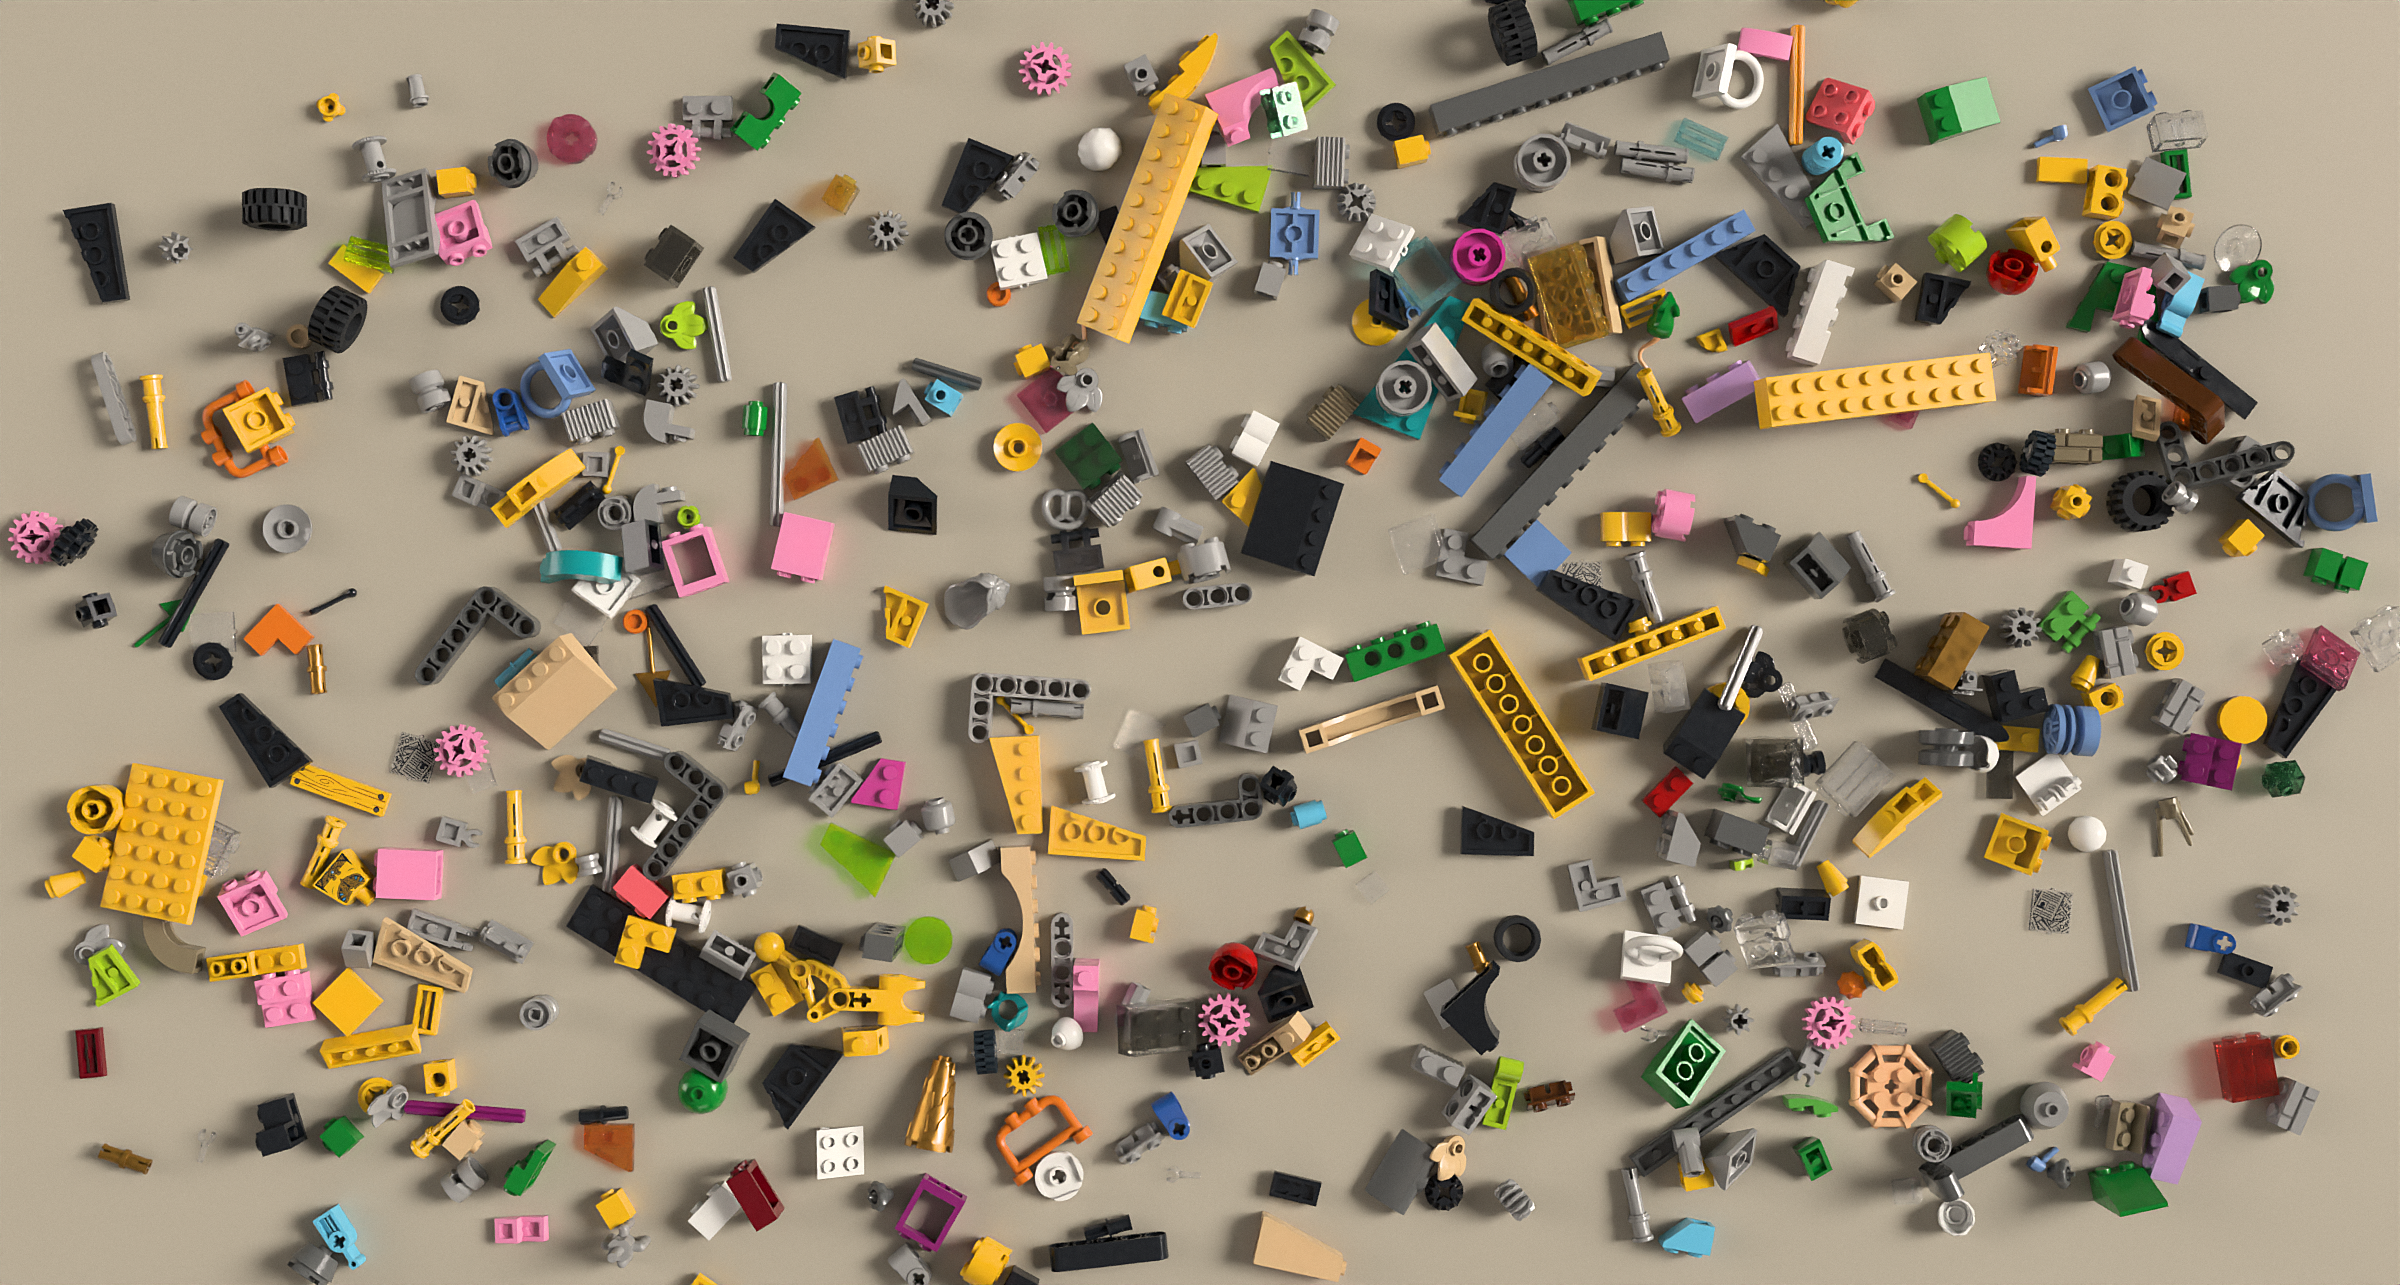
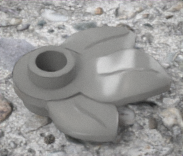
M1083 368L1075 375L1069 376L1066 374L1059 380L1056 388L1061 392L1067 393L1066 407L1068 412L1080 410L1086 405L1095 413L1101 406L1102 392L1097 387L1098 375L1094 370ZM1085 375L1091 379L1088 385L1083 382Z
M101 924L87 932L85 941L80 942L75 947L74 957L80 964L89 965V957H85L82 954L84 949H89L94 954L112 944L121 955L126 948V944L117 939L108 938L109 925Z
M398 1084L389 1088L386 1094L378 1096L368 1107L367 1114L371 1115V1122L375 1128L380 1126L389 1117L400 1120L404 1114V1105L408 1100L409 1094L403 1085Z

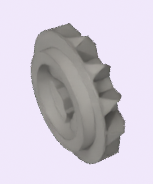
M1353 183L1345 186L1339 193L1337 206L1344 218L1353 222H1361L1368 219L1374 212L1376 199L1373 190L1365 184ZM1352 195L1356 198L1365 196L1361 202L1363 211L1358 206L1348 208L1353 201Z

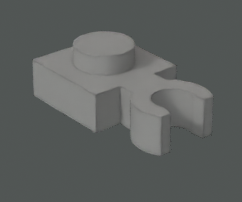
M443 816L435 840L460 847L462 842L465 841L467 846L476 848L479 847V844L472 841V835H482L483 831L480 829L466 830L467 822Z
M1807 1041L1797 1061L1803 1067L1795 1073L1794 1080L1798 1081L1802 1075H1805L1807 1078L1805 1087L1812 1086L1815 1081L1814 1073L1817 1075L1822 1073L1831 1052L1822 1049L1820 1046L1813 1045L1811 1041Z

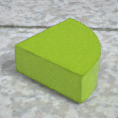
M1753 857L1729 860V866L1734 871L1753 868Z

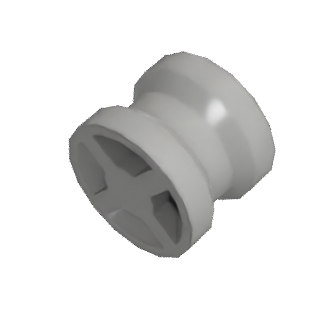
M599 853L574 858L575 863L579 866V877L603 872L602 866L598 863Z

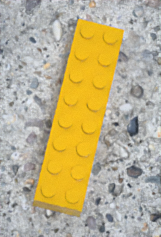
M1486 629L1446 655L1550 818L1556 819L1595 794L1490 629Z

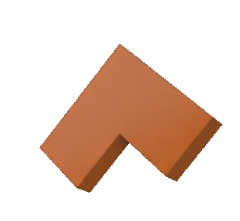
M276 604L243 639L261 656L265 655L278 640L295 655H298L313 640L314 636L284 607Z

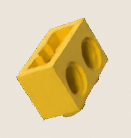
M2099 164L2089 169L2082 216L2111 221L2121 215L2124 208L2122 195L2128 184V177H2126L2127 169ZM2105 176L2112 180L2111 187L2105 183ZM2101 200H2105L2107 202V211L2102 208Z

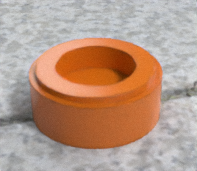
M995 282L987 289V299L993 306L1003 307L1009 303L1011 291L1010 289L1000 290L999 283Z
M630 610L623 618L624 628L633 634L644 632L649 624L648 616L641 610Z

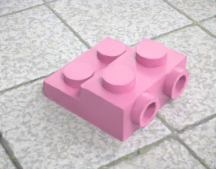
M475 200L435 214L440 232L438 252L447 265H461L464 263V259L471 256L482 257L487 254V250L493 248L488 229L483 223L479 205Z
M2141 267L2124 275L2112 317L2113 321L2120 322L2119 326L2134 329L2135 325L2143 326L2144 321L2149 320L2153 315L2155 296L2146 293L2152 285V269Z
M257 869L252 870L244 876L245 879L238 882L236 879L228 880L222 885L217 896L241 937L287 918L288 913L276 894L278 889L267 870L259 872Z
M300 969L284 971L285 975L276 976V972L260 975L261 979L254 981L258 1005H262L265 1028L317 1019L309 971L300 972Z

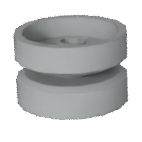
M1541 133L1531 136L1522 144L1514 157L1513 171L1516 180L1522 187L1531 192L1543 193L1552 190L1564 179L1570 168L1571 157L1568 147L1561 139L1552 134ZM1537 161L1544 162L1545 166L1543 167L1542 163H1538Z
M1409 360L1397 361L1389 365L1379 376L1376 384V398L1380 406L1389 414L1398 417L1410 416L1422 409L1428 402L1432 391L1431 379L1427 371L1418 363ZM1401 385L1407 387V392L1401 393L1399 391Z

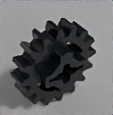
M83 518L80 522L76 521L72 527L66 526L61 531L58 539L54 541V547L51 549L52 553L49 555L51 559L59 566L63 565L64 567L68 563L72 564L76 558L82 559L87 554L89 548L95 543L94 538L97 537L96 532L99 530L97 525L89 519Z

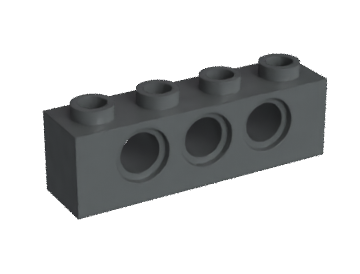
M877 922L872 928L870 927L860 939L859 951H863L862 958L893 962L902 951L906 926Z

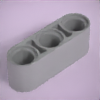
M1246 583L1195 587L1185 591L1183 603L1192 610L1243 605L1251 600L1253 591ZM1238 587H1245L1248 590L1246 600L1240 601L1235 597V590ZM1220 589L1223 591L1225 596L1221 603H1215L1211 600L1213 590ZM1190 592H1196L1200 595L1201 599L1198 605L1191 606L1187 603L1186 598Z

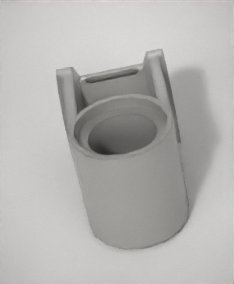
M908 1242L903 1244L888 1258L892 1268L909 1285L929 1284L932 1271ZM917 1274H924L925 1277L923 1278V1280L919 1279L917 1281L915 1279Z

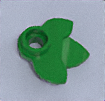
M2258 259L2250 265L2238 266L2229 276L2231 282L2239 284L2240 304L2251 302L2256 298L2263 304H2266L2271 299L2274 292V283L2271 280L2273 268L2268 261ZM2260 268H2263L2264 272L2261 276H2259L2258 270Z
M1722 783L1721 788H1718L1717 791L1721 795V799L1727 802L1739 800L1750 804H1759L1762 801V797L1747 796L1744 794L1742 786L1730 783Z

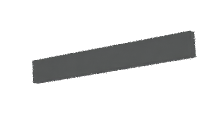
M1786 1047L1629 1155L1630 1159L1643 1177L1647 1176L1678 1154L1674 1150L1672 1130L1697 1127L1700 1138H1702L1801 1070L1802 1067L1797 1063L1789 1048Z

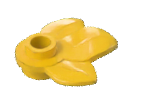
M560 842L554 847L544 846L531 859L532 863L544 866V885L557 883L562 878L568 884H572L578 876L579 868L574 860L577 856V851L574 845L569 842ZM563 849H566L569 853L567 858L561 855Z

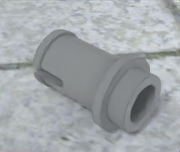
M414 74L406 77L411 95L409 101L413 103V107L428 105L429 96L425 94L422 75Z

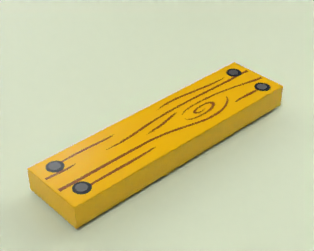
M311 764L295 773L290 781V784L380 817L384 816L392 793Z

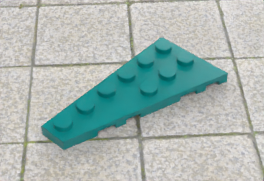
M1449 296L1424 327L1436 322L1455 348L1465 323L1461 319L1470 303ZM1407 348L1395 361L1409 360L1418 363ZM1431 381L1432 391L1428 402L1422 409L1410 416L1398 417L1389 414L1380 406L1376 398L1375 385L1352 414L1420 440L1439 390ZM1401 385L1399 391L1401 393L1407 392V387Z

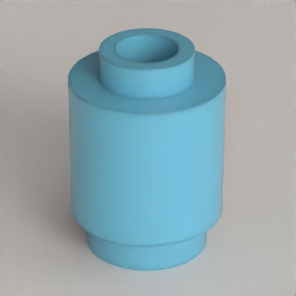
M1312 800L1293 806L1294 811L1290 812L1293 826L1298 825L1299 829L1320 824L1322 820L1327 819L1322 800L1318 802Z

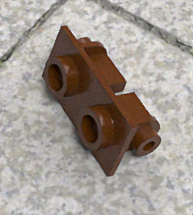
M1562 1080L1550 1083V1093L1547 1094L1544 1085L1528 1088L1526 1092H1523L1525 1101H1530V1103H1527V1111L1533 1110L1534 1113L1545 1111L1548 1109L1547 1106L1555 1104L1557 1107L1570 1105L1571 1101L1575 1098V1093L1569 1094V1091H1573L1571 1082Z

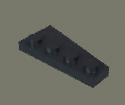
M105 203L63 210L65 217L69 220L72 227L73 236L77 239L82 250V257L87 262L91 271V278L102 303L108 304L130 300L115 204Z
M1552 569L1547 571L1536 589L1613 642L1619 640L1642 602Z
M2300 652L2263 744L2280 757L2287 758L2342 684L2343 680L2305 652Z
M238 693L219 706L269 788L276 787L313 762L305 752L243 693Z

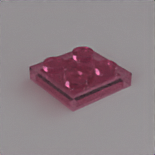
M2320 625L2315 628L2300 665L2337 691H2341L2347 686L2360 652Z

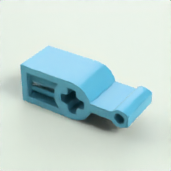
M2189 271L2188 273L2192 278L2174 296L2167 291L2165 292L2161 304L2163 311L2156 325L2157 330L2175 338L2181 337L2185 321L2195 308L2205 280Z
M339 1204L312 1221L329 1248L336 1253L343 1252L349 1262V1268L354 1270L366 1261L365 1255L361 1254L354 1244L357 1240V1232ZM342 1236L345 1238L343 1242L340 1240Z

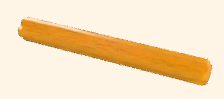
M1793 25L1790 31V36L1793 39L1790 50L1788 144L1793 146L1800 145L1803 142L1805 27L1803 25Z

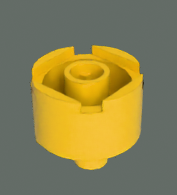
M109 784L86 786L75 791L67 804V813L70 815L72 826L79 832L88 835L114 831L118 828L119 822L123 817L125 796L118 788Z
M988 1236L985 1238L981 1237L971 1251L974 1254L973 1259L971 1258L965 1263L960 1275L963 1276L964 1281L971 1285H992L994 1281H998L1010 1259L1009 1255L1013 1250Z

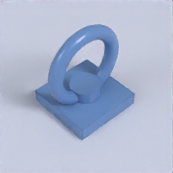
M571 349L542 354L538 357L539 361L531 364L524 371L520 382V392L526 407L533 414L548 419L556 418L561 413H564L570 406L572 398L587 396L596 390ZM541 370L546 371L552 384L562 397L560 403L551 409L540 407L531 396V380Z
M2371 473L2357 475V480L2344 474L2325 475L2317 479L2307 491L2309 505L2306 514L2321 529L2343 531L2356 525L2362 517L2364 523L2378 522ZM2333 483L2344 484L2351 488L2354 512L2349 518L2339 522L2325 520L2318 514L2315 508L2317 493L2326 485Z

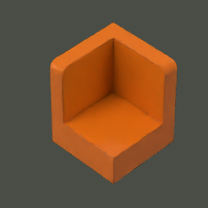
M1360 437L1345 464L1366 475L1382 449Z

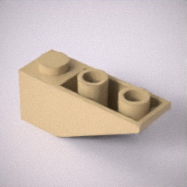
M1296 1011L1246 1048L1237 1058L1252 1076L1303 1043L1313 1029L1301 1013Z

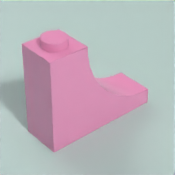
M1273 68L1205 94L1209 109L1219 114L1215 123L1228 147L1250 138L1248 124L1253 112L1267 98L1280 92Z
M2022 476L2018 478L2014 496L2001 512L1986 520L1968 522L1964 528L1966 546L2031 549L2036 476Z
M1076 958L1074 962V1020L1080 1025L1082 1032H1098L1100 959Z

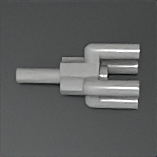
M633 1218L620 1225L618 1235L611 1233L601 1243L603 1250H609L607 1254L608 1261L610 1263L617 1261L619 1268L626 1267L633 1258V1252L644 1251L651 1242V1238L648 1235L643 1236L640 1241H635L634 1237L630 1235V1229L635 1224Z

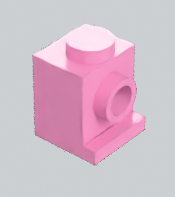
M2096 1041L2094 1045L2090 1044L2082 1051L2080 1055L2081 1061L2079 1064L2074 1062L2072 1067L2102 1082L2115 1056L2108 1053L2109 1047Z

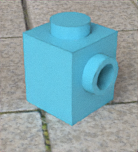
M936 379L935 383L930 382L924 392L926 395L924 400L951 417L964 397L960 392Z

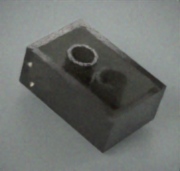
M1174 998L1117 1005L1118 1054L1128 1057H1139L1196 1050L1195 1001Z

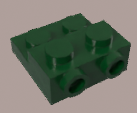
M1093 422L1055 451L1084 490L1087 488L1093 490L1102 483L1101 477L1107 473L1111 476L1121 468L1119 463L1122 462V459Z

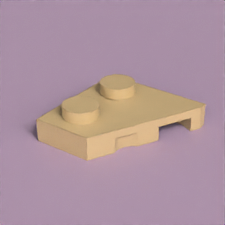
M459 375L446 422L494 436V427L484 382Z

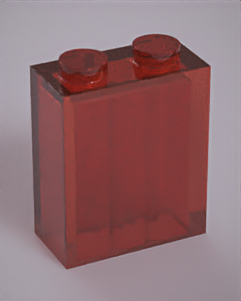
M2260 1032L2245 1033V1037L2225 1036L2221 1038L2222 1041L2213 1042L2222 1098L2224 1100L2237 1103L2280 1095L2271 1039L2269 1037L2261 1035Z

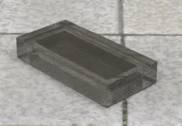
M1998 750L2000 756L1997 764L1992 770L1987 772L1986 798L2013 799L2014 751Z

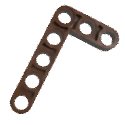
M2129 337L2112 354L2114 360L2121 367L2189 414L2190 433L2198 442L2207 445L2224 429L2225 408L2222 399L2138 339Z

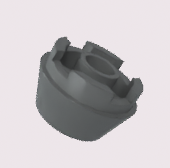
M506 139L494 145L496 148L492 156H488V169L490 175L495 176L501 185L508 188H518L535 177L538 171V158L530 147L516 139Z
M1083 190L1064 192V196L1057 204L1054 203L1052 209V219L1057 229L1067 237H1081L1094 232L1100 221V213L1095 198Z
M959 213L948 222L945 228V244L948 250L959 259H978L985 255L991 247L993 241L991 225L978 213Z
M186 530L162 534L153 544L151 552L152 561L156 567L173 578L189 577L196 572L194 567L197 560H202L203 558L202 543Z
M309 1242L292 1254L293 1257L287 1265L312 1283L327 1285L329 1282L332 1283L339 1262L330 1257L333 1252L321 1244L317 1248Z

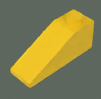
M585 247L565 265L538 300L555 318L605 273L608 268L593 251Z

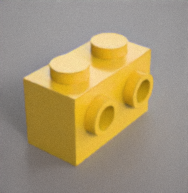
M725 867L681 872L672 875L674 900L682 899V903L696 902V897L706 896V900L720 899L721 894L728 891L725 881Z

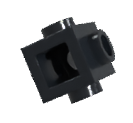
M97 592L84 595L82 596L83 600L75 605L76 618L82 623L83 628L93 626V629H99L108 626V621L117 616L110 593L98 595Z
M1272 766L1259 784L1264 793V799L1273 805L1278 803L1283 807L1287 802L1292 801L1298 788L1293 780L1294 776L1284 769L1281 771Z
M1200 1043L1196 1045L1195 1049H1191L1192 1056L1188 1057L1190 1071H1195L1196 1077H1201L1203 1080L1216 1077L1217 1073L1225 1072L1221 1047L1218 1044L1210 1046V1043ZM1205 1059H1208V1060H1209V1061L1206 1062V1063L1202 1062V1061L1205 1060Z

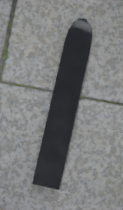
M2151 319L2144 321L2143 326H2140V330L2151 346L2186 374L2218 395L2224 404L2245 420L2258 403L2180 339L2157 330V322Z
M1886 658L1875 675V678L1963 728L1973 731L1976 735L1988 737L1994 742H2006L2009 739V735L2004 727L1991 717Z

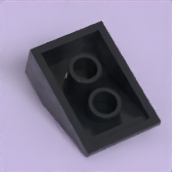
M1706 688L1703 689L1663 744V754L1702 779L1707 777L1718 762L1745 717V713L1732 706L1730 711L1720 709L1718 706L1720 697Z

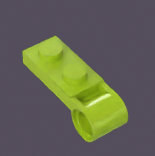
M1504 1056L1498 1057L1490 1086L1497 1098L1483 1116L1481 1122L1483 1125L1506 1130L1517 1084L1520 1082L1523 1074L1524 1061Z

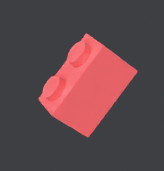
M637 863L632 865L613 887L617 891L616 896L625 903L630 902L636 907L634 911L644 919L646 917L649 919L655 917L673 895L657 880L647 879L643 874V869Z

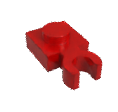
M2189 571L2164 578L2165 586L2154 585L2149 588V592L2156 590L2160 592V597L2155 599L2157 603L2165 602L2168 596L2171 602H2175L2197 594Z

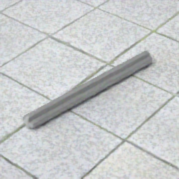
M775 382L773 384L770 525L781 527L784 515L787 384L784 382Z
M2110 849L2103 851V859L2123 980L2127 986L2126 991L2134 992L2140 989L2119 857L2117 850Z

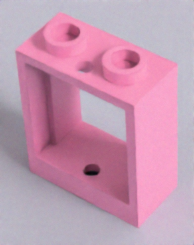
M703 524L690 527V532L683 535L680 532L669 534L666 536L667 540L662 541V548L680 598L729 583L711 527H704ZM704 536L717 575L684 585L671 546Z

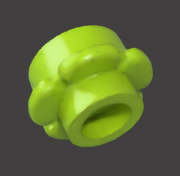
M686 505L682 506L678 511L677 522L683 525L685 529L698 525L701 520V516L698 514L699 510L692 505L689 507Z

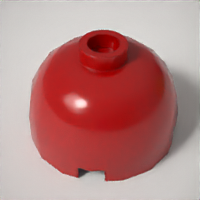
M2008 248L2007 252L2000 253L2001 250L1994 252L1990 257L1986 271L1989 285L1995 291L2004 295H2019L2028 290L2034 283L2039 268L2038 264L2036 266L2033 263L2034 258L2030 254L2014 248Z
M1230 942L1216 949L1208 969L1212 973V980L1219 986L1228 990H1235V987H1243L1242 990L1252 986L1256 979L1258 961L1256 955L1248 946L1237 942Z

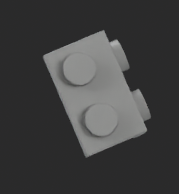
M839 762L837 765L832 763L824 773L827 776L821 784L817 782L808 792L811 795L808 801L817 805L831 818L834 817L864 781L843 762Z

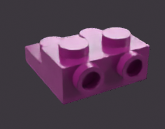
M2191 733L2190 738L2185 737L2182 751L2187 753L2185 761L2180 760L2177 774L2182 775L2181 781L2232 791L2242 743Z

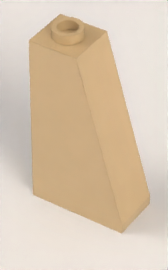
M1265 1211L1262 1212L1252 1257L1253 1264L1339 1282L1340 1275L1344 1276L1347 1264L1346 1261H1343L1344 1258L1341 1252Z

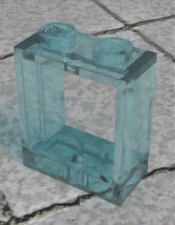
M1427 236L1421 240L1417 237L1407 245L1409 248L1407 254L1401 256L1394 271L1389 272L1413 305L1420 310V314L1427 311L1462 282ZM1423 248L1448 281L1421 301L1396 268Z

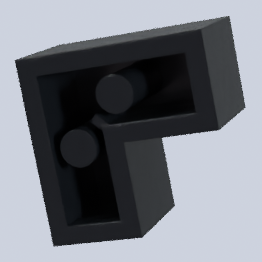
M2004 669L1982 675L1992 718L1995 721L2003 723L2050 711L2044 687H2031L2020 690L2015 670Z
M294 1093L267 1100L257 1105V1116L259 1121L263 1123L264 1129L256 1133L255 1143L263 1157L291 1149L308 1139Z

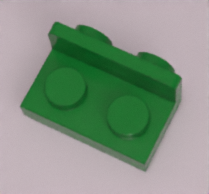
M1973 1072L1972 1084L1963 1081H1947L1946 1116L1976 1119L1977 1109L1982 1110L1983 1082L1978 1081V1073Z

